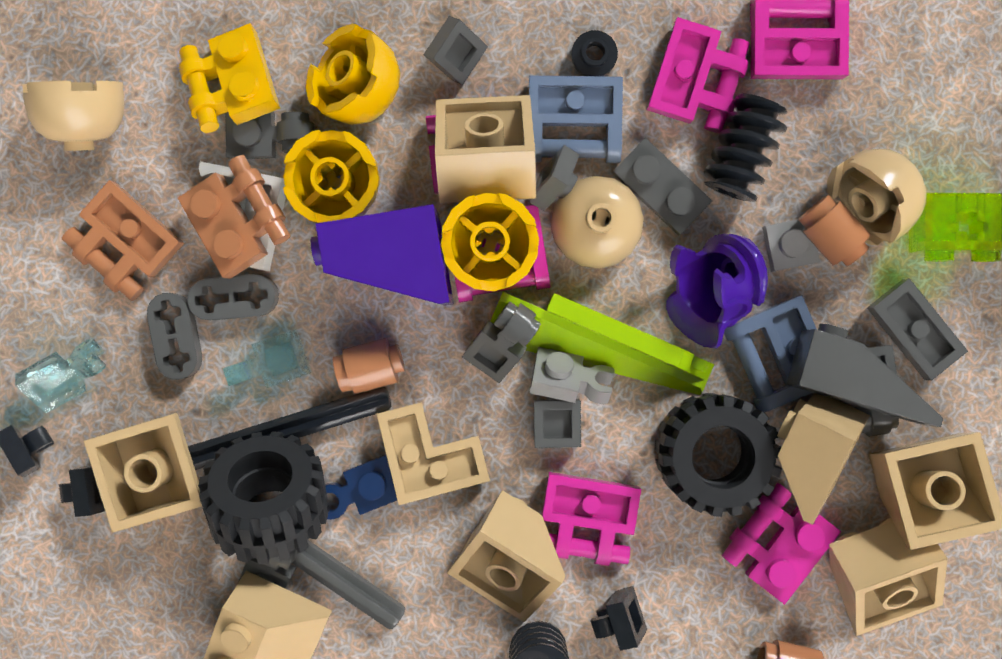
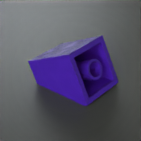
M433 204L315 224L317 236L310 239L311 251L315 265H322L323 273L444 306L454 304L449 270L445 264L441 248L442 228L440 216Z

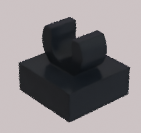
M13 425L0 431V447L17 475L21 477H26L41 468L34 455L54 444L46 428L43 426L30 431L23 437Z
M91 465L69 470L70 483L58 484L61 503L73 502L75 517L91 516L104 512V505Z
M634 586L615 591L606 604V609L597 611L598 617L590 620L595 637L605 638L615 634L620 651L637 648L648 630Z

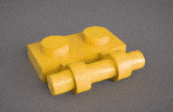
M251 23L209 39L208 43L212 55L203 59L200 58L198 49L194 45H186L179 50L182 61L178 67L183 83L189 86L191 94L188 105L192 117L198 119L202 132L211 133L219 128L217 116L229 112L230 118L236 125H240L280 109L258 34ZM219 78L222 89L211 93L207 82Z

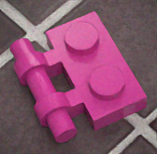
M677 17L646 110L691 124L697 107L709 112L704 129L720 133L723 130L727 115L734 111L733 96L739 78L745 77L749 62L746 60L750 43L740 38H733L728 53L718 50L716 48L722 31ZM710 68L721 72L715 93L704 90Z
M548 472L542 516L544 521L559 523L557 534L549 533L558 558L568 559L569 555L594 559V564L609 566L610 562L628 565L630 546L614 544L615 533L634 535L642 489L634 485ZM574 526L598 529L599 536L597 541L572 537Z
M777 483L769 496L766 497L762 494L758 499L761 504L757 506V510L742 529L737 527L729 537L732 542L721 556L735 567L738 566L747 553L754 557L755 561L745 574L785 605L828 550L829 544L835 541L841 531L821 515H818L813 525L804 521L798 505L790 515L786 513L782 508L793 494ZM772 520H774L781 527L764 548L756 541Z

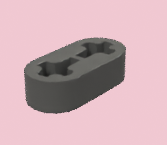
M261 275L234 276L231 279L222 277L200 280L191 287L187 302L190 311L202 320L259 317L267 315L275 309L279 301V292L271 279ZM258 282L259 289L267 290L268 299L261 300L260 308L255 309L254 302L238 300V293L253 291V283ZM208 287H212L214 294H229V302L215 304L213 313H210L208 306L200 304V297L207 295Z
M177 293L157 295L149 303L147 320L158 370L165 377L172 380H181L194 376L202 365V350L195 315L190 311L185 296ZM168 301H170L172 307H180L181 316L174 318L176 331L174 334L172 333L170 321L161 320L160 312L167 309ZM174 339L178 341L180 352H188L190 355V361L183 363L182 372H180L178 365H170L169 356L176 354Z

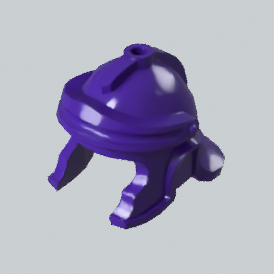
M735 234L714 235L708 239L703 249L698 253L681 245L674 246L670 256L671 273L676 276V291L671 293L666 300L668 316L673 324L689 339L703 347L717 349L722 343L726 328L732 327L738 320L749 314L753 304L760 306L764 303L768 283L767 267L758 247L749 238Z

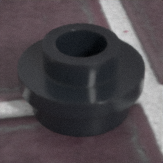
M591 30L581 34L575 40L571 51L573 66L583 76L607 75L614 68L618 58V49L613 38L607 33L598 30ZM591 46H597L603 51V57L600 60H591L587 56L586 50Z

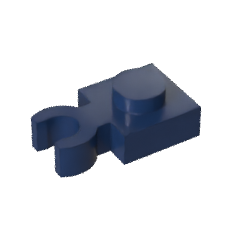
M386 454L345 470L343 472L347 482L345 485L335 482L325 484L326 492L335 494L339 499L338 507L328 511V520L342 516L349 505L353 503L356 504L359 514L362 515L397 501Z

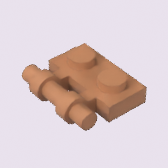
M244 155L236 156L228 162V166L235 176L233 183L228 185L223 175L215 172L178 197L180 204L222 278L228 279L233 278L268 255L260 240L262 236L268 233L274 245L281 244L291 237L283 223L286 219L278 204H272L263 188L265 184L263 177L257 168H251ZM246 198L256 213L250 221L239 204Z
M111 180L102 187L79 213V216L92 226L88 233L84 235L76 227H71L62 236V240L73 249L72 255L83 265L90 264L104 277L103 283L114 293L120 291L130 301L136 300L144 291V288L132 278L134 272L139 268L148 277H155L185 244L118 183ZM107 241L123 254L117 263L102 251L103 245Z

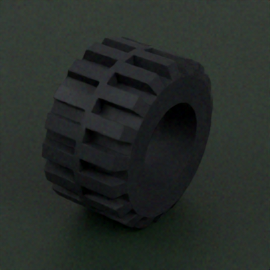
M703 393V396L698 398L694 396L684 400L685 404L680 408L675 406L668 412L671 417L667 423L662 421L658 429L662 433L660 440L655 439L654 449L658 452V459H655L658 470L663 475V481L682 502L687 503L692 509L700 513L707 511L711 516L722 517L723 512H728L730 515L736 516L743 514L741 507L745 505L754 509L761 504L757 497L762 492L769 496L775 488L768 484L771 477L780 478L782 468L776 465V458H779L778 454L781 446L775 443V439L778 438L776 427L767 423L770 418L763 411L755 409L753 404L747 401L715 393ZM718 426H725L736 432L741 443L740 460L736 468L727 476L714 480L705 479L694 469L692 461L694 446L699 437L707 430Z
M262 432L252 433V438L243 440L239 437L231 441L232 446L228 449L221 447L215 453L216 461H208L203 468L205 476L199 479V497L211 536L216 544H220L221 550L225 554L231 556L236 553L238 561L248 563L251 558H257L258 564H269L270 558L279 557L281 562L290 558L289 552L296 549L301 553L307 549V540L309 538L316 540L322 532L320 524H326L327 507H329L322 464L319 456H315L314 449L308 443L301 445L300 438L290 435L288 438H283L282 432H271L270 436H262ZM265 492H282L267 501L249 502L253 497Z

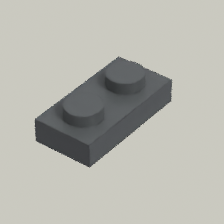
M644 138L612 172L615 177L629 187L678 236L712 202L698 186L647 138Z
M910 278L902 279L867 307L924 380L932 381L968 352Z

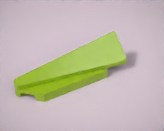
M502 292L490 321L494 324L509 301L516 306L522 303L536 313L535 319L541 323L533 338L526 345V351L537 353L538 347L584 356V366L606 365L613 368L615 374L696 395L702 394L715 365L694 356L693 353L555 293L552 294L547 308L544 310Z

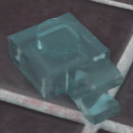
M298 330L251 344L256 358L222 368L228 386L262 376L266 388H270L312 373Z
M90 338L80 343L66 360L57 352H54L16 373L15 386L43 412L48 413L86 392L84 379L95 376L106 368V364L98 357L104 353V350L93 338Z

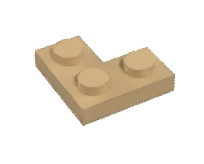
M422 402L376 414L399 506L490 481L479 436L433 447Z

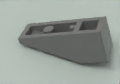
M820 323L818 330L801 331L786 385L916 424L941 428L943 417L863 343L847 339L848 330Z

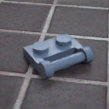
M529 75L535 162H542V158H553L563 145L580 154L579 158H605L606 163L621 162L623 77ZM543 126L606 127V140L542 139Z
M802 295L795 296L749 317L738 320L735 325L726 328L724 331L727 341L732 340L756 395V398L753 399L756 409L764 413L812 393L789 385L773 390L749 334L761 328L786 385L801 331L817 329Z

